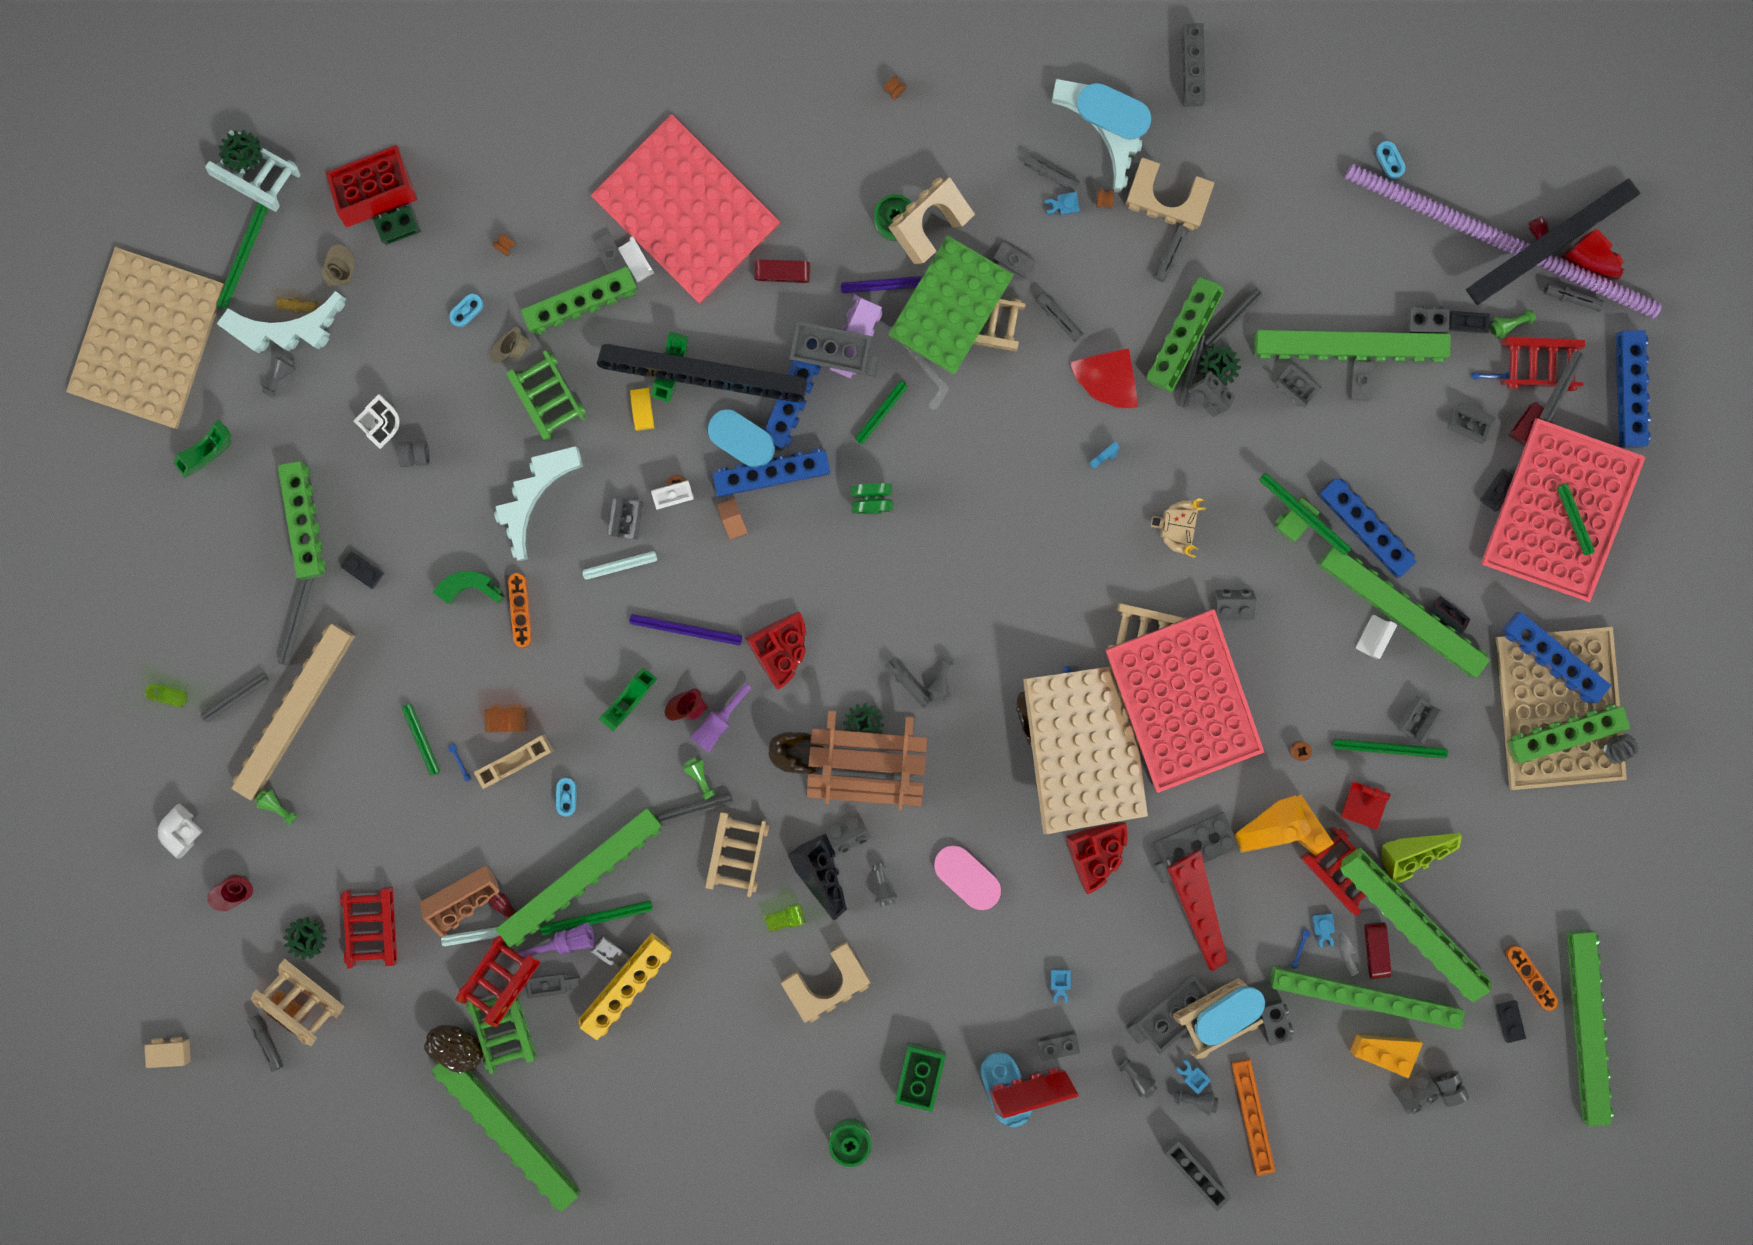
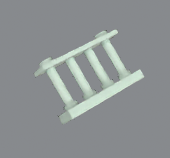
M230 130L229 134L233 136L234 132ZM264 148L260 151L263 154L261 158L267 161L253 182L250 181V183L243 180L244 169H241L240 173L236 171L232 174L227 171V165L225 166L222 160L216 164L211 161L207 163L205 168L210 176L275 212L280 207L276 195L290 174L297 178L301 176L298 166L290 160L285 161ZM273 165L283 169V172L270 191L264 192L260 189L259 186Z

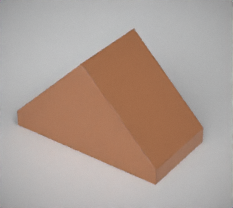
M735 497L717 504L721 520L730 540L748 533Z

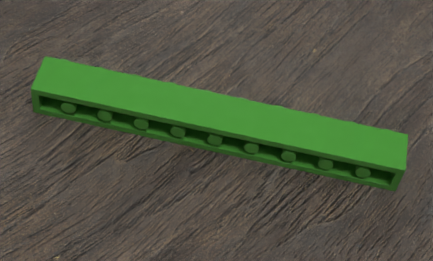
M1257 330L1254 333V356H1259V359H1271V356H1279L1281 360H1288L1290 356L1298 357V360H1309V357H1317V360H1329V357H1336L1337 361H1346L1348 358H1355V361H1367V358H1374V361L1377 362L1386 361V358L1394 359V362H1405V359H1413V362H1425V359H1432L1433 363H1442L1450 357L1451 334Z
M1333 546L1329 548L1318 563L1319 567L1469 677L1478 678L1490 661L1486 657L1487 653L1478 647L1475 649L1470 645L1472 643L1464 636L1460 638L1455 634L1456 630L1449 625H1442L1440 618L1432 613L1430 615L1427 614L1421 604L1417 602L1412 603L1408 600L1410 597L1402 591L1397 592L1393 589L1394 585L1385 579L1382 581L1377 577L1379 575L1371 568L1367 570L1362 566L1363 562L1358 558H1351L1347 554L1342 555Z
M648 807L495 930L509 947L514 944L517 947L526 940L524 936L527 933L533 934L541 928L539 924L542 921L548 922L555 917L554 912L557 909L563 910L570 905L571 902L569 900L572 897L578 898L585 893L586 890L584 888L587 885L591 884L593 886L600 881L601 878L599 876L602 873L606 872L608 874L615 869L616 866L614 864L617 861L621 860L623 862L630 857L631 854L629 852L632 849L636 848L638 850L645 845L647 837L651 836L653 838L660 833V827L663 824L660 823L659 819Z
M1358 848L1342 859L1340 869L1343 875L1349 878L1356 888L1362 891L1369 901L1376 905L1382 914L1394 923L1397 930L1402 931L1407 936L1411 944H1415L1420 949L1422 955L1428 958L1435 968L1441 971L1448 981L1460 990L1465 998H1468L1473 1003L1491 992L1492 981L1361 848Z
M1590 929L1567 931L1582 1122L1589 1127L1612 1125L1614 1112L1610 1106L1612 1091L1609 1088L1608 1080H1610L1611 1075L1607 1068L1609 1053L1605 1046L1607 1033L1604 1030L1606 1016L1602 1010L1604 995L1601 992L1600 986L1603 979L1601 973H1599V965L1601 964V957L1597 950L1599 937L1596 932Z
M1272 966L1268 985L1273 989L1460 1030L1462 1029L1465 1010L1458 1006Z
M439 1063L431 1070L434 1078L446 1086L447 1092L459 1100V1105L472 1114L474 1122L478 1125L481 1124L485 1129L486 1135L491 1139L494 1138L498 1143L499 1149L503 1153H507L511 1157V1162L524 1171V1176L527 1180L533 1181L537 1185L538 1192L543 1196H547L554 1209L562 1212L578 1198L581 1191L471 1071L458 1074Z

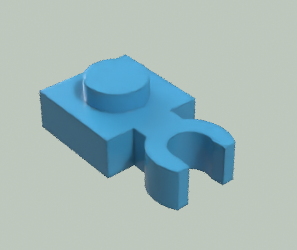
M1077 192L1058 195V201L1047 199L1044 202L1045 205L1051 204L1053 206L1052 210L1046 211L1047 215H1052L1057 210L1060 211V216L1080 211Z
M1115 441L1093 459L1089 465L1095 469L1107 458L1109 461L1119 454L1117 450L1120 446Z
M1333 914L1312 915L1314 934L1320 935L1318 939L1319 947L1323 948L1324 940H1328L1329 946L1333 947L1334 941L1330 937V933H1335Z
M1051 969V990H1056L1053 995L1055 1003H1057V998L1060 995L1064 996V1003L1068 1002L1065 990H1071L1070 969Z
M1183 1059L1182 1061L1186 1064V1068L1181 1070L1177 1066L1176 1070L1181 1075H1186L1183 1080L1199 1094L1211 1079L1197 1066L1191 1069L1190 1063Z

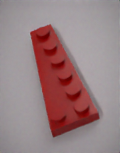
M1196 850L1167 869L1210 971H1215L1226 964L1228 959L1201 851Z

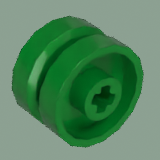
M892 194L885 196L879 201L875 207L874 223L880 236L890 241H898L888 227L893 223V219H891L893 216L903 214L906 211V206L911 203L908 198L903 195Z
M891 483L850 486L851 497L863 498V500L851 503L852 514L872 515L894 511L891 499H881V497L892 494Z
M845 1119L839 1121L833 1127L829 1139V1151L832 1158L844 1167L861 1165L868 1158L871 1152V1134L863 1122L857 1119Z

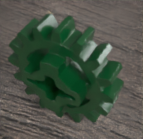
M235 130L233 136L228 133V139L221 140L224 145L219 146L220 151H222L219 153V156L223 159L224 165H228L231 171L235 168L237 173H240L241 169H244L245 173H247L248 167L254 170L253 164H260L258 157H263V154L260 152L263 148L259 144L258 138H254L251 132L247 135L245 130H242L241 134H238Z
M1215 345L1212 347V352L1207 349L1205 351L1207 356L1202 355L1200 357L1203 362H1200L1198 366L1203 367V369L1199 373H1204L1206 376L1209 372L1208 370H1211L1227 386V381L1232 383L1234 382L1233 377L1239 376L1236 370L1241 369V366L1237 365L1241 360L1235 359L1237 352L1230 353L1231 347L1224 350V345H1221L1219 349ZM1217 354L1216 360L1208 361L1212 355ZM1219 361L1221 366H1224L1221 370L1216 366ZM1225 371H1231V373L1226 378H1223Z
M864 703L863 707L860 708L859 704H856V710L850 708L851 714H845L848 721H843V724L848 727L844 731L853 732L851 728L852 722L856 724V732H859L861 725L858 723L859 720L863 721L868 715L867 724L869 726L864 727L861 732L871 731L875 734H882L883 732L879 728L884 726L883 723H880V720L884 717H878L877 714L880 710L873 711L874 705L867 708L866 703ZM866 711L863 716H855L857 712ZM872 714L876 718L877 726L871 722Z
M309 917L304 918V920L299 918L296 920V923H290L291 928L285 930L288 935L283 937V939L288 940V943L284 946L291 948L288 953L295 952L294 958L301 955L302 960H305L307 955L312 959L314 954H320V949L325 948L322 942L327 940L326 937H323L326 930L321 931L320 929L323 924L316 925V919L309 922ZM306 936L308 937V940H303L302 938ZM317 938V943L314 947V941Z

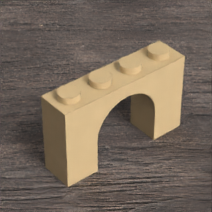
M1141 158L1125 203L1126 206H1129L1128 209L1134 212H1139V210L1146 212V215L1152 218H1164V221L1169 224H1181L1190 231L1197 230L1200 227L1215 182L1196 176L1187 201L1178 207H1166L1157 201L1153 193V183L1160 163Z
M950 177L935 179L932 182L933 186L921 192L919 199L908 204L906 211L894 217L893 223L888 227L914 264L926 262L936 252V249L926 237L922 228V218L928 207L934 205L939 208L952 227H962L975 215Z
M847 941L830 951L843 976L842 985L835 993L827 996L815 994L808 988L798 970L781 980V985L804 1023L807 1021L811 1023L820 1017V1013L832 1011L836 1008L835 1004L842 1001L844 1003L853 997V993L857 991L861 993L869 988L868 984L871 983V979Z

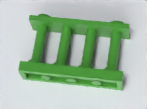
M545 350L543 351L546 357L545 360L522 373H516L512 369L506 372L543 440L547 442L553 438L551 435L553 429L576 416H579L584 421L586 420L584 414L587 412L581 403H577L556 366L558 361L553 353L549 354ZM551 366L555 376L532 389H525L523 385L525 379ZM560 382L565 391L564 393L541 406L534 405L532 401L534 396ZM567 399L570 400L574 407L573 410L550 423L543 421L541 417L544 415L543 413Z
M519 996L510 1007L509 1013L505 1014L499 1023L514 1022L516 1029H514V1032L491 1039L487 1038L485 1028L491 1027V1025L482 1021L480 1009L467 1001L466 1008L468 1014L472 1015L485 1059H483L485 1069L489 1070L490 1074L497 1070L496 1065L521 1057L525 1058L526 1062L529 1063L537 1058ZM497 997L484 1000L483 1002L490 1007L494 1006ZM514 1039L520 1040L522 1046L520 1050L493 1057L491 1046Z

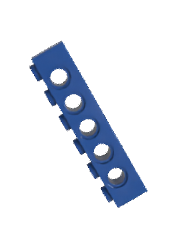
M1646 330L1616 333L1618 440L1620 448L1649 446L1651 440V433L1648 431V424L1650 423V413L1648 412L1650 395L1647 393V385L1649 384V375L1647 374L1649 356L1646 355V347L1648 346ZM1631 346L1636 350L1635 356L1630 352ZM1631 366L1636 368V375L1632 374ZM1632 385L1637 388L1636 394L1631 391ZM1633 404L1637 406V413L1632 411ZM1633 423L1638 426L1637 432H1634L1632 429Z
M810 339L807 343L808 348L814 350L817 347V341ZM793 360L788 375L798 377L800 370H807L809 372L806 378L808 382L806 396L807 393H811L814 383L811 381L814 375L817 376L819 374L821 366ZM777 399L765 429L772 436L774 446L780 449L789 446L792 439L790 432L792 428L796 429L800 419L797 418L799 411L804 410L806 400L798 403ZM786 405L794 407L792 414L787 415L783 412ZM785 423L787 425L786 430L778 432L776 430L777 424Z
M822 448L812 449L810 454L803 455V452L791 454L792 457L785 459L784 456L774 457L773 461L758 467L739 464L735 465L736 469L728 470V467L716 469L717 473H713L717 496L723 497L830 475L826 450L822 451ZM811 459L814 461L815 465L812 469L804 467L806 460ZM788 463L795 464L796 469L793 473L785 471V466ZM769 467L777 469V474L774 477L767 476L766 471ZM750 471L758 473V478L755 481L748 480V473ZM731 475L739 476V482L736 485L729 483Z
M1338 477L1334 478L1317 494L1319 498L1395 578L1401 577L1417 562L1414 559V553L1401 545L1402 541L1395 534L1392 535L1387 530L1388 526L1382 520L1378 521L1374 516L1375 512L1370 507H1365L1361 503V497L1348 489L1349 485L1345 480ZM1340 493L1343 494L1346 498L1344 504H1341L1338 501V495ZM1353 507L1359 511L1357 518L1351 515ZM1367 521L1372 525L1370 532L1364 528V524ZM1380 535L1385 538L1383 546L1379 545L1377 541ZM1393 549H1395L1398 552V558L1396 560H1394L1391 557V551Z
M1515 612L1501 629L1505 633L1504 637L1512 643L1516 642L1519 644V649L1525 654L1534 656V661L1537 664L1550 669L1549 673L1556 679L1561 678L1566 682L1564 685L1571 691H1577L1580 694L1579 697L1588 704L1598 703L1612 686L1522 612ZM1523 630H1526L1528 632V638L1526 640L1522 638ZM1539 642L1543 644V650L1541 652L1537 650V644ZM1554 654L1558 656V662L1556 664L1552 662V656ZM1569 666L1573 668V674L1571 676H1568L1567 669ZM1586 678L1588 686L1584 689L1582 681Z

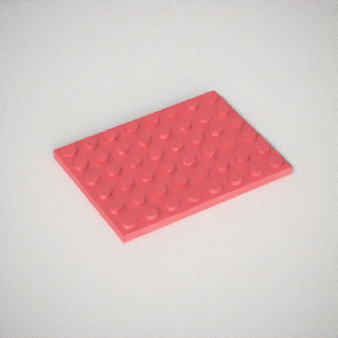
M672 114L591 195L699 304L780 224V221Z
M1535 419L1480 564L1590 602L1646 457L1541 419ZM1567 483L1595 549V552L1591 555L1586 556L1583 554L1557 490V486Z
M1215 609L1205 611L1105 649L1157 793L1264 753Z

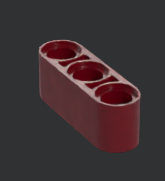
M755 260L754 280L763 282L809 283L810 262Z
M1386 923L1365 924L1364 933L1370 979L1390 978L1391 962Z

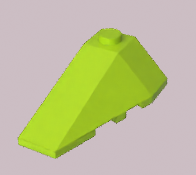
M1460 833L1402 838L1387 842L1382 846L1381 860L1386 874L1396 884L1410 879L1414 876L1412 873L1421 867L1425 870L1434 859L1441 860L1459 849L1462 835Z

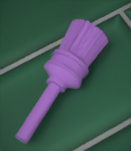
M745 683L723 710L719 712L711 711L710 715L705 718L706 722L690 737L707 752H710L721 734H724V731L730 727L728 722L729 714L752 687Z
M587 922L571 930L558 931L555 933L554 939L549 943L519 951L518 954L525 958L528 955L532 956L553 950L558 951L561 955H565L566 953H572L574 950L593 948L595 945L594 932Z

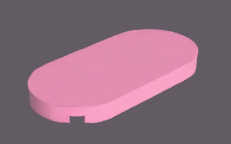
M952 845L944 847L938 852L934 863L936 874L970 907L977 910H987L998 902L1001 895V887L997 878L967 850L960 846Z

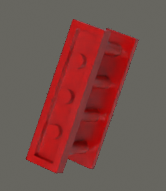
M1530 337L1504 338L1502 347H1509V350H1511L1509 379L1501 381V385H1507L1508 389H1519V386L1556 387L1558 383L1556 381L1557 352H1559V349L1566 350L1569 362L1573 352L1585 348V340ZM1521 348H1528V351H1530L1529 380L1517 379L1518 352ZM1540 349H1547V352H1549L1548 381L1537 380V358ZM1574 375L1567 391H1577V388L1584 386V382H1575Z
M1332 827L1331 830L1335 836L1331 840L1334 844L1316 856L1304 853L1300 859L1350 913L1357 916L1361 912L1358 908L1359 902L1366 895L1359 891L1354 897L1351 896L1349 898L1345 892L1352 881L1346 877L1341 883L1338 882L1336 884L1331 879L1334 877L1333 874L1341 867L1342 859L1357 849L1347 839L1348 834L1342 828L1338 830ZM1342 841L1348 850L1328 869L1325 868L1323 870L1318 865L1320 860Z
M385 887L381 889L379 894L352 896L351 889L343 891V895L340 896V904L344 910L346 943L344 963L347 964V969L356 966V961L383 960L385 961V966L397 964L393 887ZM371 902L382 904V911L378 914L353 915L352 904ZM374 921L383 923V931L381 933L354 934L353 923ZM378 940L384 942V950L382 952L355 953L354 942Z
M500 935L492 941L490 949L466 984L459 989L455 998L457 1002L463 1004L469 1001L486 1013L483 1021L494 1027L499 1025L541 963L530 955L526 958L520 956L506 946L507 943ZM501 952L519 964L520 968L515 974L510 973L495 962ZM490 968L508 980L509 984L505 990L501 991L484 978ZM479 984L497 997L493 1007L488 1006L473 995Z

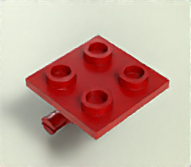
M1352 781L1340 817L1378 830L1386 803L1389 801L1391 794L1381 791L1379 787L1372 788Z

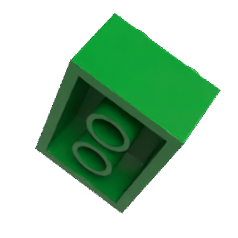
M908 1042L895 1094L896 1104L933 1112L946 1058L945 1051Z

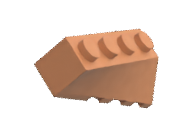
M485 865L419 902L422 917L440 937L445 936L451 928H457L462 919L466 916L469 918L474 914V909L478 906L482 907L498 894L500 890L496 876Z

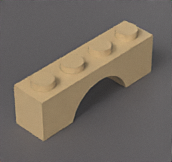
M545 734L475 771L474 774L482 789H485L554 752V749Z

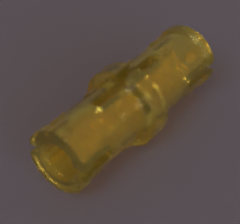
M281 297L276 299V309L291 310L294 313L299 311L311 313L317 309V306H315L317 301H305L296 297L295 299Z

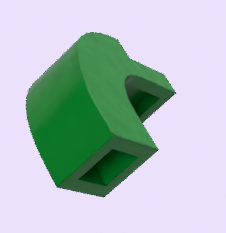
M670 331L665 354L686 357L689 337ZM656 378L653 383L651 397L669 403L678 382Z
M218 420L213 423L209 432L202 440L177 454L173 464L184 478L208 465L227 449L232 442L229 429Z
M473 571L457 572L446 577L432 592L447 604H452L457 596L468 588L479 589L496 603H501L505 598L501 594L503 591L495 585L490 586L494 581L492 577Z
M642 667L598 720L614 732L646 696L657 681V678Z

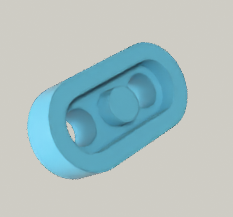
M1390 141L1382 142L1376 149V156L1385 174L1391 179H1397L1404 174L1405 164L1394 143ZM1387 150L1388 155H1384L1382 151ZM1391 167H1396L1397 172H1392Z
M476 294L467 295L450 312L449 319L451 323L456 327L466 326L482 311L484 307L482 298ZM476 301L477 306L475 308H472V302ZM459 315H463L462 321H458Z
M563 778L556 786V809L560 815L570 816L576 810L577 786L573 779ZM565 784L570 785L569 791L564 789ZM565 803L570 804L569 810L564 808Z

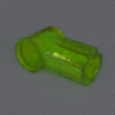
M161 683L151 684L145 689V696L148 700L158 701L179 708L184 707L188 697V692L174 689ZM155 687L160 690L158 697H155L153 694Z
M800 904L765 916L769 932L786 927L793 928L806 923Z

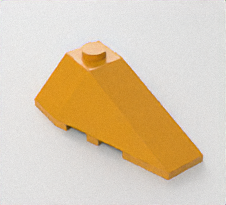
M1294 795L1278 800L1235 833L1234 836L1242 853L1303 839L1309 834L1311 829L1297 796Z

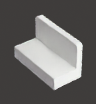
M632 236L630 237L631 241L619 247L618 250L636 281L640 282L654 274Z
M689 480L651 490L656 510L694 499Z
M1372 615L1356 645V649L1375 659H1380L1397 624Z

